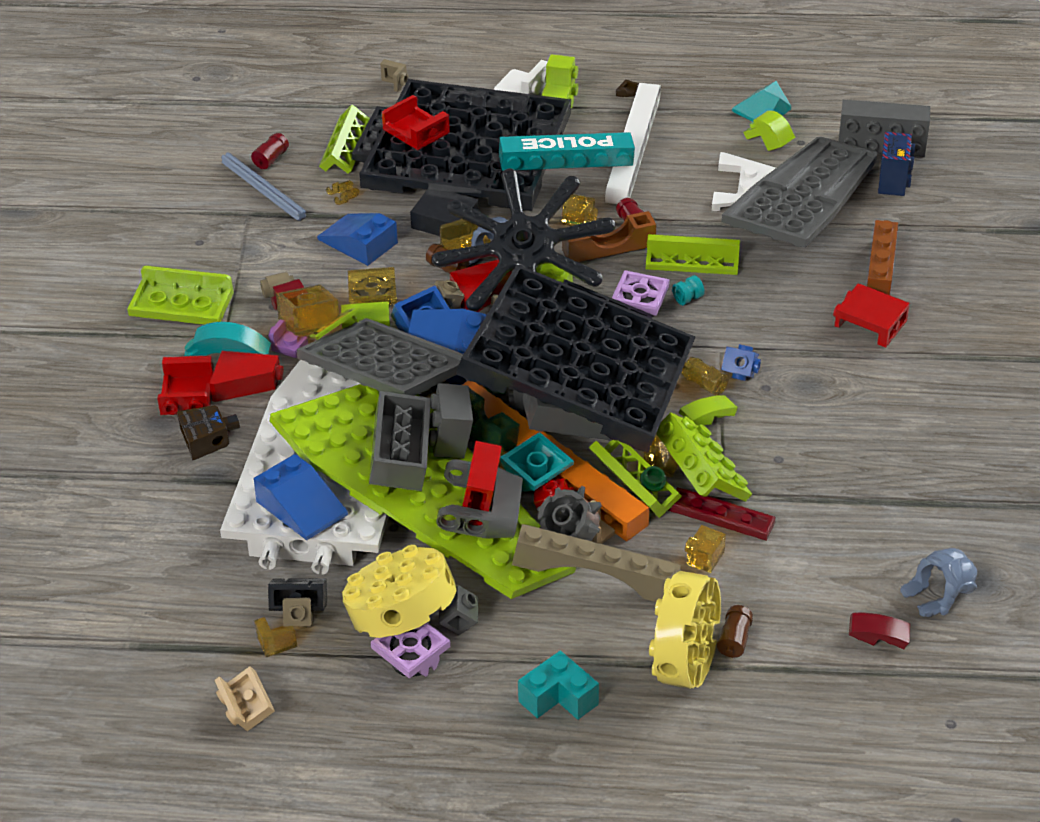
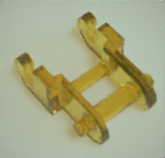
M350 180L342 183H333L332 190L330 187L326 188V192L329 195L340 194V200L338 197L334 198V202L337 205L347 203L349 199L357 197L360 191L358 188H353L354 184Z

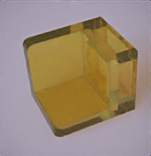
M265 617L254 620L257 639L265 657L297 647L293 626H280L271 630Z

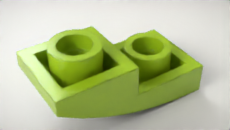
M718 395L693 401L681 407L679 413L683 417L686 416L698 426L700 424L712 425L714 417L735 416L738 407L725 395Z

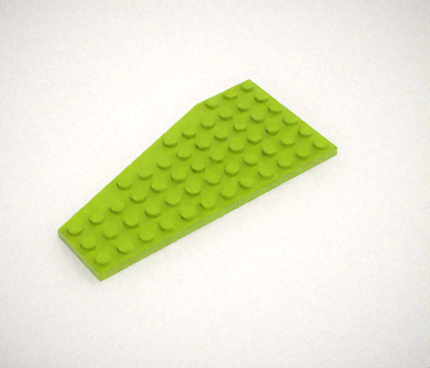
M358 384L270 414L269 422L298 456L310 464L316 472H322L350 491L349 495L378 514L382 515L385 513L415 532L417 539L438 550L448 559L452 556L484 577L485 583L508 598H516L575 573L576 567L550 568L537 572L512 565L522 524L537 528L541 527L521 504L514 538H481L446 531L437 525L439 509L449 505L462 506L466 488L452 485L444 477L446 464L451 460L471 462L473 453L468 447L465 458L434 457L433 446L428 444L427 469L422 491L369 484L375 413L379 397L378 390ZM456 469L450 471L455 476L463 474L460 470ZM453 515L442 516L448 521L456 519Z

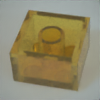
M322 285L276 293L278 320H285L286 327L295 336H307L310 332H315L339 316L338 299Z

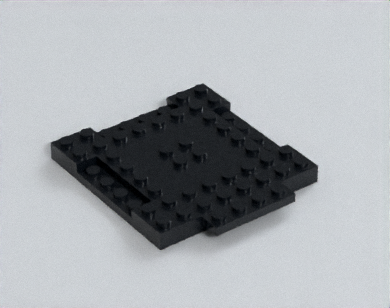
M408 79L396 103L414 95L417 97V106L430 115L435 116L444 111L449 114L450 133L416 150L383 130L382 111L388 107L377 106L352 152V160L364 163L359 173L360 188L402 194L406 187L426 190L434 189L476 196L478 198L485 197L488 198V204L491 206L510 208L501 178L503 171L499 158L500 137L563 135L571 115V99ZM546 169L515 170L518 176L523 211L533 210L542 187V177Z
M517 264L464 352L456 375L503 394L507 387H511L519 393L528 394L539 399L541 402L550 403L568 413H574L586 418L590 422L601 424L603 427L600 434L607 436L611 440L625 443L636 450L648 453L689 355L695 336L653 320V315L581 285L566 279L562 283Z

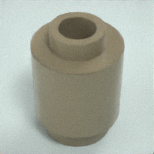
M286 271L266 276L265 279L260 280L264 298L270 297L271 299L274 296L273 286L293 281V275L289 276Z

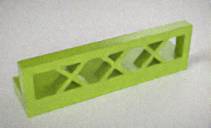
M354 105L345 110L337 121L319 165L325 172L333 164H336L347 174L353 169L355 161L352 160V152L370 120L368 116ZM356 117H357L360 121H362L364 124H363V125H359L358 122H357ZM351 130H355L357 137L353 136ZM346 143H350L353 150H349ZM340 155L345 156L347 163L339 158Z
M648 234L645 270L738 275L740 240ZM651 258H658L663 261L651 262ZM677 260H685L686 262H685V263H677V262H675V261H677ZM707 261L709 264L701 265L699 262ZM722 263H734V267L723 266Z
M611 440L605 447L601 446L597 441L589 447L659 518L682 497L666 481L665 487L660 491H669L671 495L660 504L657 500L658 491H648L640 482L643 469L651 466L631 446L620 441ZM621 444L623 446V455L613 457L610 453ZM638 461V471L628 472L627 463Z

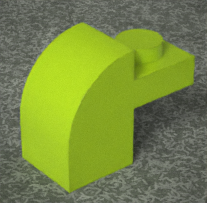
M766 111L749 124L750 128L743 132L746 139L761 136L768 151L783 147L796 138L788 121L775 111Z

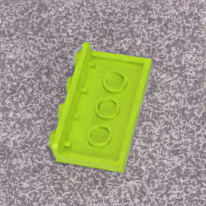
M143 266L141 269L142 280L127 310L128 315L133 317L203 325L221 322L234 293L232 279L226 274Z
M672 412L663 419L656 434L699 495L705 497L714 488H717L745 502L752 496V493L746 487L748 482L735 472L734 468L736 466L730 459L724 457L722 454L723 448L710 438L711 432L704 425L700 424L698 426L688 417L682 418Z

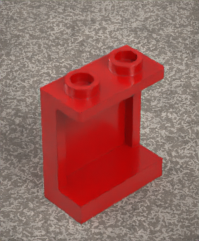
M414 95L382 111L383 130L416 150L450 133L449 114L442 111L435 116L430 115L417 106V97Z
M858 283L852 291L849 290L844 301L835 307L833 317H835L834 326L840 328L845 321L876 332L879 334L877 345L886 348L907 322L910 303Z
M212 356L163 357L164 377L162 391L157 397L160 415H177L178 411L211 406L212 396L209 383L214 372Z

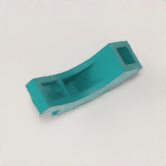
M213 322L197 328L194 339H191L184 348V356H207L213 353H221V351L268 354L271 342L247 326L232 322Z

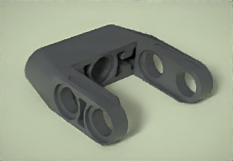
M455 459L449 461L445 466L444 477L452 485L466 488L471 462ZM498 468L490 512L458 505H449L439 509L437 525L446 531L481 538H514L518 522L523 478ZM456 469L460 470L463 474L455 476L450 471ZM453 515L456 519L448 521L442 516ZM479 520L483 524L479 526H474L470 524L469 521Z

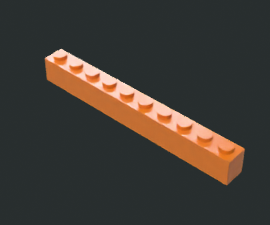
M471 381L462 384L469 387L473 416L472 427L474 426L483 433L498 438L499 446H502L501 449L504 452L508 453L540 432L529 429L526 418L520 415L517 410H513L506 405L500 398L492 395L482 385ZM544 431L540 432L574 460V465L551 480L565 478L568 486L573 487L575 492L581 486H584V498L588 502L595 500L601 503V520L615 530V534L626 542L649 526V507L643 501L638 500L628 493L625 488L614 483L606 474L596 470L588 461L578 457L571 449L556 441L553 436L548 435Z

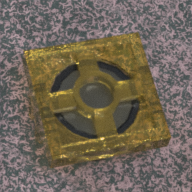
M395 268L349 270V304L389 302V307L391 304H396Z

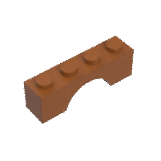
M649 211L627 215L623 224L611 233L562 241V251L565 257L581 262L647 248L648 234L656 235V223Z
M875 220L867 287L890 295L898 222Z

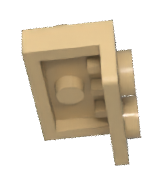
M249 666L229 682L224 681L221 677L215 679L219 689L216 691V694L220 701L226 705L228 709L225 712L226 716L233 725L239 724L246 731H249L275 712L256 671Z

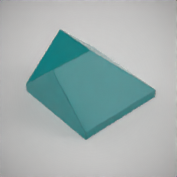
M774 81L734 106L732 112L753 122L754 119L766 111H775L783 116L791 110V104L778 82Z
M540 432L500 457V461L506 471L523 478L521 492L536 490L574 465V460Z

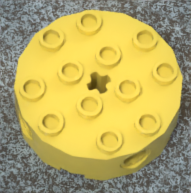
M408 545L392 554L391 552L379 554L376 557V561L365 566L358 573L350 575L347 578L348 583L342 592L343 603L355 630L359 633L368 632L370 637L382 638L400 635L429 622L430 614L438 609L443 611L451 604L457 590L444 554L434 548Z
M679 571L671 579H666L663 598H658L655 605V615L658 618L655 638L651 640L649 646V655L654 657L652 675L657 676V680L663 684L689 689L699 688L710 670L715 654L717 640L712 639L714 625L720 623V589L715 578Z

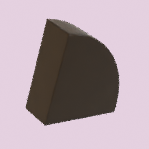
M625 79L616 89V96H635L639 83Z

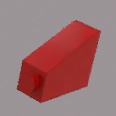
M499 259L450 272V280L455 282L464 294L460 305L461 309L469 310L466 306V300L499 263ZM509 271L504 276L482 308L475 312H480L491 304V296L493 294H500L512 271Z
M221 351L209 383L212 401L219 402L275 390L278 381L282 380L284 372L283 366H280L279 355Z
M480 441L475 442L462 504L463 507L489 512L502 446ZM479 520L469 521L470 524L475 526L483 524Z

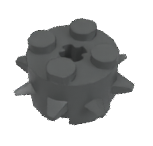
M581 486L577 492L574 490H561L558 487L555 489V495L553 497L548 496L542 505L537 508L539 512L538 520L541 524L540 528L592 541L600 531L598 527L601 518L597 511L602 505L600 502H588L584 498V486Z

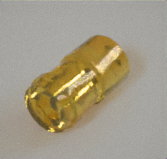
M690 357L682 369V375L687 380L695 382L715 396L720 395L727 388L729 376L719 369L707 365L699 358Z

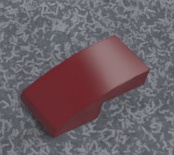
M852 613L850 615L849 636L873 646L880 639L888 644L905 649L910 640V623L880 614Z

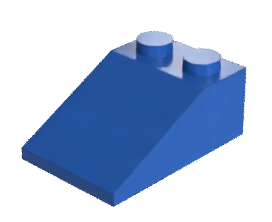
M380 213L346 214L319 234L317 239L368 266L398 243L396 221Z
M435 285L394 304L391 317L400 331L408 333L413 310L450 308Z
M466 309L413 310L408 334L454 351L458 348L464 353L487 314Z
M296 454L253 478L256 502L305 540H309L348 515L347 509L315 469Z

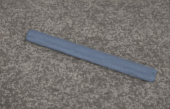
M227 152L225 155H222V163L297 221H301L302 218L305 219L306 211L231 153Z

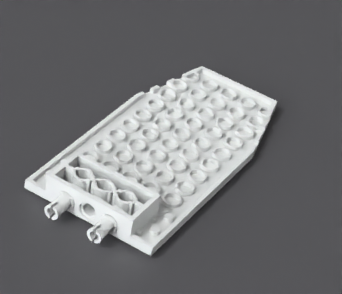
M303 360L297 363L270 398L220 533L221 538L247 540L249 556L260 557L259 565L264 569H267L269 561H271L269 565V570L276 566L277 559L313 562L311 568L316 574L320 573L323 566L322 575L328 572L330 564L353 566L358 551L378 553L389 516L385 513L380 515L349 495L350 491L320 471L317 473L347 509L348 515L309 540H305L256 502L253 478L294 454L298 455L269 422L270 414L360 384L354 380L345 379L334 372H328L316 365H310Z

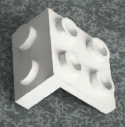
M541 60L529 73L512 69L495 86L494 90L538 95L546 85L547 61Z

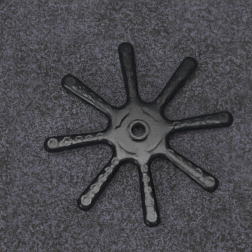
M511 168L505 169L501 173L511 211V218L508 221L496 222L457 199H453L448 203L447 210L450 214L491 232L494 238L490 243L437 252L432 256V263L436 267H447L488 256L499 259V263L466 300V306L469 310H480L509 271L514 270L517 264L536 272L538 266L549 263L592 287H597L602 283L603 276L600 272L565 257L554 250V246L561 241L608 234L613 232L616 227L615 221L610 217L566 228L553 229L548 225L550 219L579 188L580 180L576 176H568L542 211L536 216L524 214L517 172Z

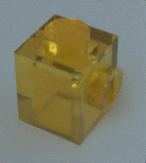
M573 194L562 206V224L574 226L596 220L598 209L595 208V199Z
M701 525L694 537H689L686 542L687 564L711 573L725 552L726 534Z

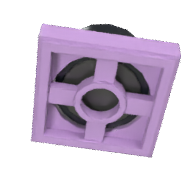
M624 270L612 298L650 313L654 317L660 309L669 288L670 280Z
M425 623L400 635L375 638L371 641V648L392 664L397 673L410 679L420 675L428 676L430 668L435 670L440 660L439 655L450 648V640L431 625Z

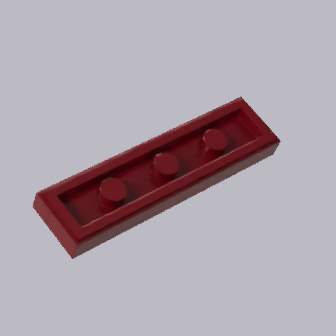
M679 487L676 488V491L682 497L668 509V511L765 541H767L776 520L775 516L709 496L704 497L699 495V493Z

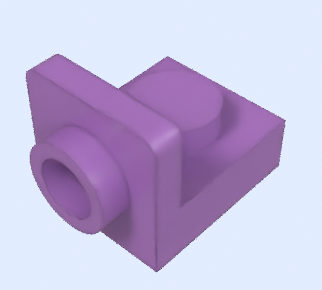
M282 319L270 329L268 334L271 342V351L297 358L298 348L308 344L307 336L287 331L285 320Z

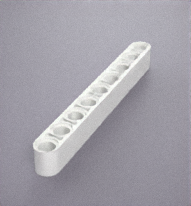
M639 83L624 132H631L634 142L633 166H613L606 188L605 203L618 204L624 198H631L660 101L661 85Z

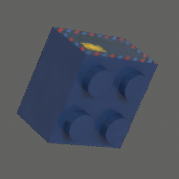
M885 132L878 194L905 196L906 187L910 188L915 143H911L912 134Z

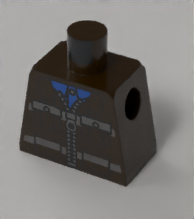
M215 405L177 412L180 431L192 461L229 445L228 432L240 428L236 414L222 418L218 406Z

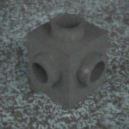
M457 585V592L451 604L443 611L439 610V624L460 635L478 623V597Z

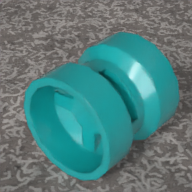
M693 275L686 278L685 282L680 281L673 284L672 293L680 305H685L692 298L698 299L704 296L705 289L700 278Z

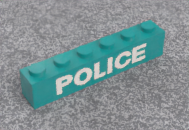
M631 132L500 137L499 158L502 171L509 168L514 170L633 166L635 146Z

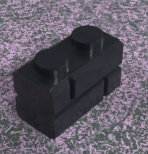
M273 578L268 584L269 611H283L284 598H310L311 611H324L327 606V578H288L287 581L284 578Z

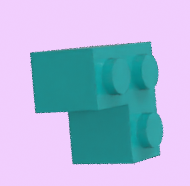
M560 650L518 680V702L537 719L559 703L579 720L599 705V683Z

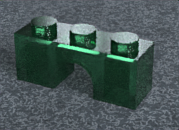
M469 388L473 416L469 437L474 441L502 446L501 457L517 447L520 424L503 412L488 418L484 410L485 399Z

